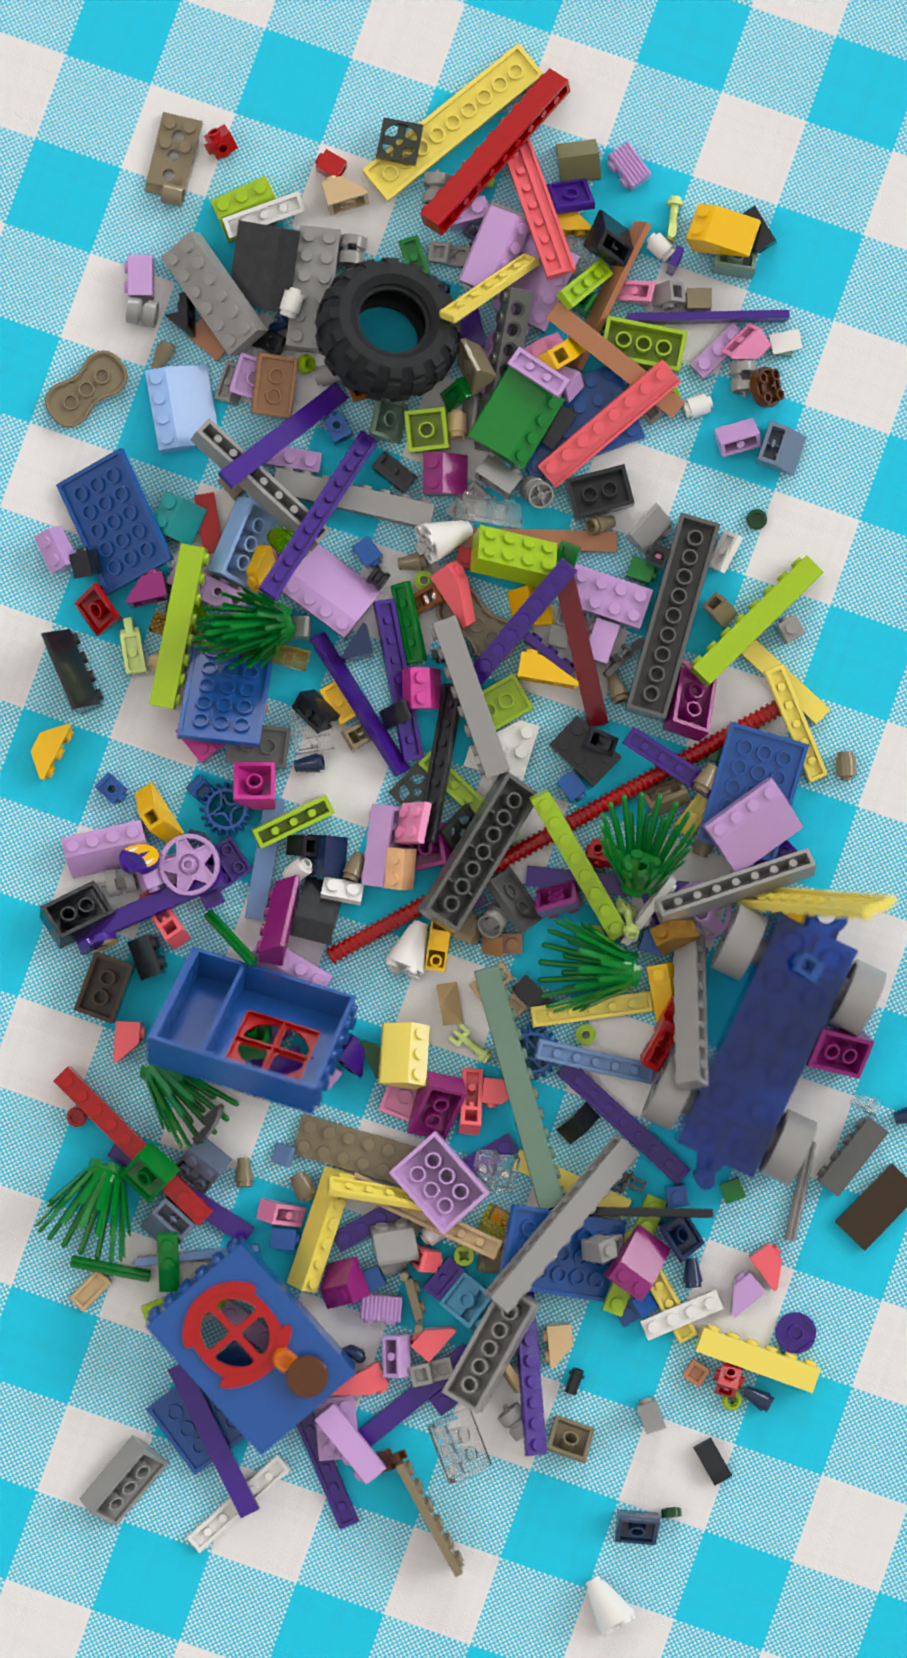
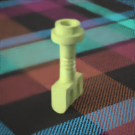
M670 196V199L667 201V206L670 207L667 239L671 243H674L676 237L678 210L683 207L682 198L679 196Z
M618 898L616 900L617 911L624 915L626 926L623 928L624 935L628 939H635L640 933L639 926L633 922V918L637 915L636 907L624 901V899Z
M460 1023L458 1026L464 1032L461 1034L455 1029L453 1033L459 1037L458 1040L453 1036H450L448 1039L458 1048L465 1044L479 1056L478 1061L480 1063L486 1064L493 1055L490 1053L491 1050L489 1048L484 1050L468 1037L472 1032Z

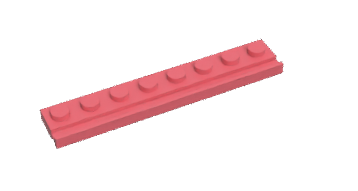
M529 138L506 164L546 278L550 280L565 276L570 272L575 273L576 267Z
M661 359L539 462L537 467L552 485L557 488L565 479L574 474L677 387L681 381L665 361Z

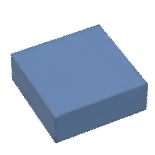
M276 1142L271 1162L290 1168L296 1148Z

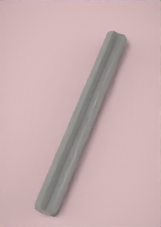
M814 1141L798 1172L785 1233V1239L790 1241H796L816 1149Z

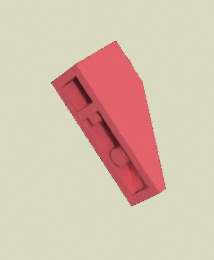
M455 560L445 565L430 578L454 615H456L462 627L465 628L475 623L476 619L468 577L462 565Z
M147 890L146 892L141 894L139 898L141 899L152 893H149V890ZM173 909L152 917L161 934L174 950L191 939Z
M463 1068L462 1078L467 1090V1096L459 1110L458 1134L479 1135L482 1114L483 1069Z
M379 1360L358 1370L354 1376L331 1396L372 1395L375 1392L379 1395L388 1390L387 1386L390 1385V1381L382 1376L384 1369Z

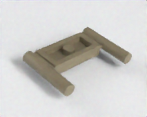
M404 1268L401 1270L400 1279L405 1282L415 1318L414 1330L416 1333H421L423 1330V1321L421 1319H423V1313L426 1312L424 1301H419L417 1293L421 1291L418 1280L414 1281L413 1276L408 1277L409 1270Z

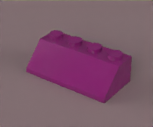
M299 875L275 881L274 889H269L268 901L271 902L270 906L265 907L264 918H266V923L261 924L260 936H262V941L257 942L255 952L259 954L258 962L283 966L299 895Z

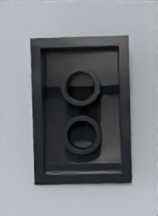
M306 876L290 935L331 945L342 902L320 898L324 880Z
M94 880L40 906V919L59 949L78 941L114 914V910Z

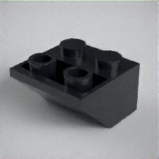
M599 210L583 247L597 257L602 258L610 266L625 267L634 249L629 230L603 210Z
M146 934L127 942L141 981L166 972L165 968L168 965L165 957L160 956L158 949L161 946L157 936L153 937V934Z

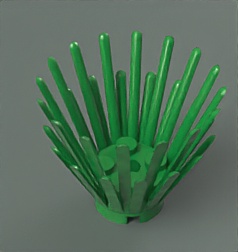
M644 792L639 793L636 842L634 814L628 810L627 795L622 796L626 849L614 804L612 802L609 803V810L619 850L616 848L604 813H601L604 828L600 826L604 839L600 837V841L605 849H602V852L617 875L618 883H621V890L635 898H642V894L648 893L649 897L657 892L659 885L686 862V860H681L690 852L688 847L695 839L691 838L684 846L696 828V825H692L665 861L688 821L690 812H686L680 824L674 827L661 851L679 805L675 801L668 817L663 816L661 818L654 838L663 799L661 794H658L656 797L650 824V812L645 813L643 822L645 794Z
M563 918V921L571 926L555 920L556 924L574 932L578 938L552 928L547 929L548 933L566 939L569 944L580 948L576 950L543 942L541 944L542 947L563 952L564 959L584 963L540 959L538 961L540 965L578 970H562L561 974L563 976L539 977L538 982H593L567 985L562 990L542 993L541 997L548 998L603 988L548 1004L546 1006L547 1009L570 1004L555 1009L553 1013L573 1008L572 1011L581 1009L580 1012L624 991L633 992L634 990L631 987L638 986L641 977V965L635 964V959H640L636 952L627 951L589 923L586 925L581 922V925L584 927L582 928L566 918Z
M143 1064L141 1066L140 1078L146 1082L161 1127L164 1129L165 1124L169 1133L172 1132L176 1143H178L181 1149L182 1143L177 1131L187 1148L191 1149L192 1146L166 1098L193 1136L198 1133L192 1125L194 1122L193 1118L177 1097L204 1126L206 1124L201 1120L204 1117L201 1113H205L206 1109L196 1099L210 1110L215 1105L195 1089L213 1100L218 1096L233 1106H239L238 1101L200 1079L149 1064L147 1067ZM224 1112L222 1113L221 1118L226 1122L229 1121V1116ZM214 1129L213 1132H212V1134H213V1135H216V1134H217V1130Z
M92 1158L88 1167L47 1201L49 1203L47 1207L51 1208L35 1224V1227L39 1226L53 1211L38 1229V1233H41L80 1189L47 1236V1240H51L60 1227L71 1219L81 1204L73 1223L61 1243V1247L65 1248L68 1245L77 1226L80 1230L84 1229L89 1218L78 1249V1254L82 1255L99 1211L95 1227V1235L98 1237L95 1259L99 1260L111 1207L109 1260L113 1262L119 1206V1260L122 1262L123 1257L125 1258L126 1223L127 1233L131 1237L126 1181L120 1176L124 1168L111 1161L108 1164L103 1163L101 1165L103 1159Z

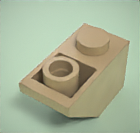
M571 1322L546 1324L547 1330H543L544 1342H548L549 1349L545 1350L546 1363H550V1368H555L573 1346Z

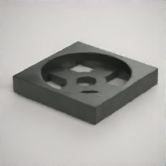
M383 117L376 159L416 166L423 124ZM391 126H399L397 135L394 137L385 135L386 130ZM407 128L415 132L417 136L416 141L407 139L405 136ZM399 138L404 141L401 146L396 144V140ZM383 144L393 146V157L384 150ZM406 148L414 149L411 155L401 158L403 150Z
M416 763L389 793L401 805L402 803H411L415 800L422 802L427 772ZM420 774L425 779L420 784H414L409 777ZM402 784L409 789V795L404 800L400 798V786ZM419 788L421 795L415 796L413 793L414 789Z
M464 804L439 830V833L452 852L462 837L460 836V830H466L475 815L468 804ZM468 816L469 820L462 824L459 818ZM454 827V835L451 837L452 828Z

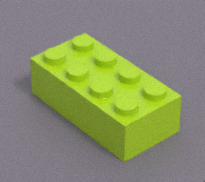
M608 316L603 337L643 369L649 370L663 359L673 373L678 376L688 332Z
M484 525L479 526L472 538L470 572L538 587L556 566L557 543Z

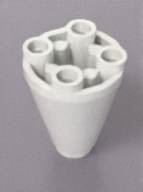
M467 520L432 522L415 526L418 543H416L417 552L420 555L424 554L430 564L438 562L467 541L473 535V528Z
M414 920L408 926L385 959L390 972L395 974L402 972L407 974L408 978L416 981L419 980V977H422L425 967L428 925Z
M600 1576L585 1584L588 1588L586 1591L598 1631L604 1637L619 1629L618 1624L622 1627L636 1618L634 1609Z

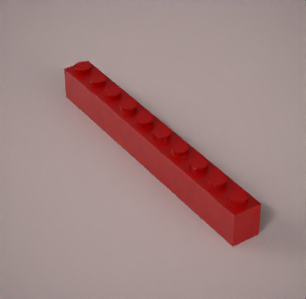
M550 68L539 77L538 82L527 90L521 101L517 102L513 106L512 111L501 119L496 129L488 134L486 140L480 146L476 147L471 157L462 163L455 175H452L446 185L436 192L430 203L422 208L420 215L424 225L441 236L450 228L571 92L568 79Z
M68 1066L53 1081L131 1160L148 1144L71 1066ZM178 1173L162 1190L197 1226L201 1225L214 1211Z

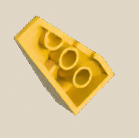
M673 962L646 966L656 1023L672 994L675 995Z

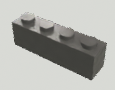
M869 1116L861 1117L858 1120L853 1134L849 1133L842 1141L844 1145L841 1149H836L829 1159L831 1161L827 1167L825 1165L822 1166L817 1173L819 1177L816 1180L838 1197L889 1133Z

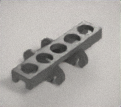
M642 637L638 638L631 646H628L626 643L622 644L621 649L623 652L610 656L609 660L612 664L602 673L604 677H610L643 645L644 639Z
M630 1171L629 1174L623 1173L624 1178L619 1181L622 1183L621 1187L614 1184L611 1188L618 1190L620 1195L622 1192H625L624 1186H629L643 1192L647 1182L632 1176L634 1171ZM636 1181L643 1184L641 1188L635 1186Z

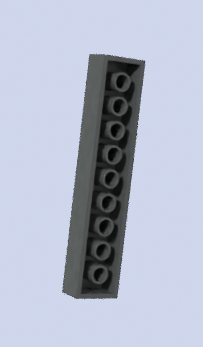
M681 513L678 517L670 546V553L665 563L624 711L662 722L666 719L720 528L719 523Z

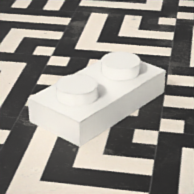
M724 530L712 553L708 568L725 574L743 537Z
M324 876L320 898L360 906L364 885Z

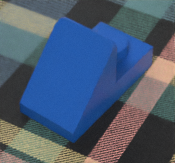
M649 1290L642 1302L633 1297L630 1298L622 1317L618 1315L617 1317L623 1327H626L639 1318L644 1319L658 1307V1304Z

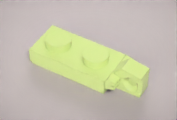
M123 618L125 629L120 630V640L126 675L147 672L139 627H134L133 618Z

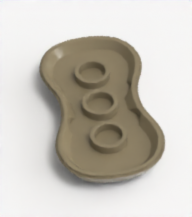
M102 350L91 354L74 377L57 383L49 389L45 397V406L49 415L63 427L72 428L82 424L99 401L116 395L123 390L128 381L127 369L123 362L110 351Z
M470 587L476 622L465 628L462 627L459 621L458 623L463 636L470 642L474 652L479 657L509 621L491 613L484 606L478 593ZM447 602L436 607V615L439 621L455 616ZM516 644L515 647L509 652V654L504 658V660L511 655V653L515 650L517 644Z

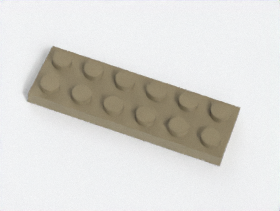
M303 1114L294 1143V1148H296L294 1154L399 1185L389 1172L408 1156L416 1146Z
M405 1458L401 1459L400 1462L396 1463L398 1473L455 1577L463 1574L464 1559L459 1550H454L452 1536L449 1532L445 1533L444 1522L439 1513L435 1515L434 1504L430 1496L424 1495V1485L419 1477L415 1478V1469L409 1459L405 1460Z

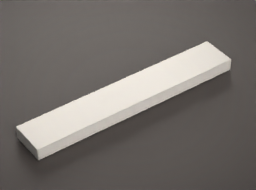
M278 1453L247 1481L256 1501L291 1470ZM229 1497L186 1537L199 1553L240 1517L231 1498Z

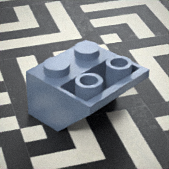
M770 421L755 463L794 476L807 437L788 426Z
M208 1138L203 1144L196 1145L193 1142L192 1148L188 1149L176 1164L181 1169L178 1173L204 1194L233 1160Z
M168 1196L141 1224V1227L156 1241L157 1232H178V1243L196 1226Z

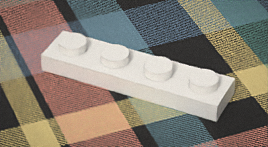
M299 191L224 217L222 221L228 237L231 238L237 236L239 220L267 225L303 212L305 208Z
M672 875L659 885L657 892L650 896L633 919L634 924H637L640 930L642 927H647L652 920L651 915L655 911V899L671 894L676 889L677 880ZM625 935L619 937L626 946H629L630 943H635L638 937L628 939Z
M713 1289L640 1320V1323L649 1341L724 1308L716 1289Z

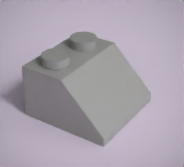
M488 455L475 471V478L507 500L512 497L523 479L520 476L521 472L512 466L508 468L504 465V461L496 455L494 457Z
M655 503L632 528L626 539L643 555L647 551L650 553L653 543L657 544L656 541L661 536L665 538L671 532L670 526L673 522L661 507Z
M398 1219L395 1222H379L370 1226L372 1249L378 1266L419 1259L414 1228L410 1220Z

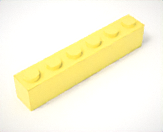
M324 1166L290 1270L287 1284L301 1291L317 1293L347 1198L328 1195V1177L335 1176L353 1180L355 1177L338 1168Z
M708 1324V1327L702 1325L694 1348L696 1352L813 1393L821 1371L816 1366L817 1362L806 1358L805 1361L799 1360L797 1355L790 1352L785 1354L777 1352L778 1348L766 1345V1348L758 1345V1341L747 1338V1340L740 1339L739 1334L728 1331L727 1334L719 1331V1327Z

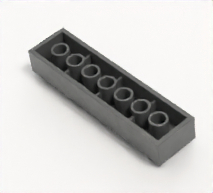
M509 772L499 774L417 911L447 932L457 933L534 806L529 797L538 792Z

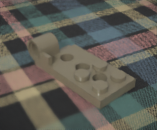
M166 112L162 114L145 187V192L161 195V203L182 207L203 122L200 120ZM177 132L184 134V138L180 142L173 140V135ZM171 152L179 153V158L176 161L168 159V155ZM167 171H172L175 174L174 178L170 181L163 178L164 173Z

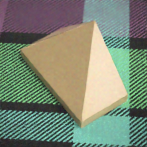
M457 982L437 985L443 1025L464 1022Z

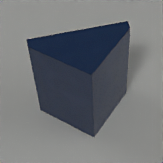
M364 622L341 656L345 663L374 657L368 627Z
M307 834V836L319 837L318 857H306L312 863L313 870L309 875L342 878L344 874L342 871L346 866L348 837Z
M668 1217L657 1225L680 1263L705 1243L690 1218Z
M617 1509L615 1542L656 1545L660 1526L659 1514L657 1512Z

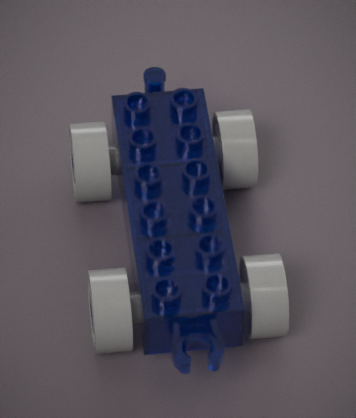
M741 904L737 906L714 952L710 967L739 981L749 964L752 963L754 965L708 1062V1087L686 1091L676 1085L674 1080L676 1063L674 1055L670 1053L655 1078L641 1112L642 1118L667 1130H671L680 1113L684 1114L673 1139L677 1143L696 1151V1168L693 1171V1179L701 1189L708 1190L714 1187L716 1184L715 1174L724 1165L751 1178L754 1177L759 1166V1173L787 1186L792 1183L799 1172L813 1142L817 1122L790 1109L785 1110L827 1017L828 1023L856 1036L859 1035L876 1007L887 976L886 972L859 959L854 961L858 950L836 940L839 932L843 930L848 922L847 917L834 918L830 923H822L817 915L809 916L808 914H803V918L799 923L784 915H777L766 939H763L762 936L768 923L767 916ZM803 951H806L826 965L815 983H812L792 969L794 964L791 962L797 953L802 954ZM804 962L802 965L803 969H809L810 964Z

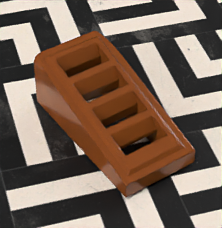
M434 583L414 594V599H417L420 606L418 609L416 604L418 616L446 603Z

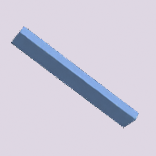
M275 799V810H263L260 824L282 814L285 800ZM278 841L262 849L258 845L256 847L245 912L246 918L265 921L264 911L265 907L268 906L269 889H271Z
M538 1038L534 1059L651 1085L655 1072L643 1066L639 1060Z
M259 1243L249 1244L256 1253L260 1251ZM227 1246L179 1252V1262L210 1259L217 1251L222 1252ZM158 1254L137 1256L135 1258L136 1266L158 1265Z

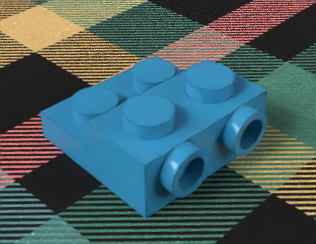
M463 1271L439 1305L468 1329L475 1330L492 1301L483 1294L487 1288Z

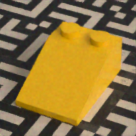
M698 204L686 240L693 252L749 257L761 221L717 205Z
M526 649V652H521L517 674L518 680L577 690L579 682L543 655L538 654L537 650Z

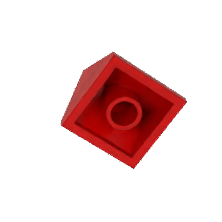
M97 582L74 603L96 636L101 635L123 619Z

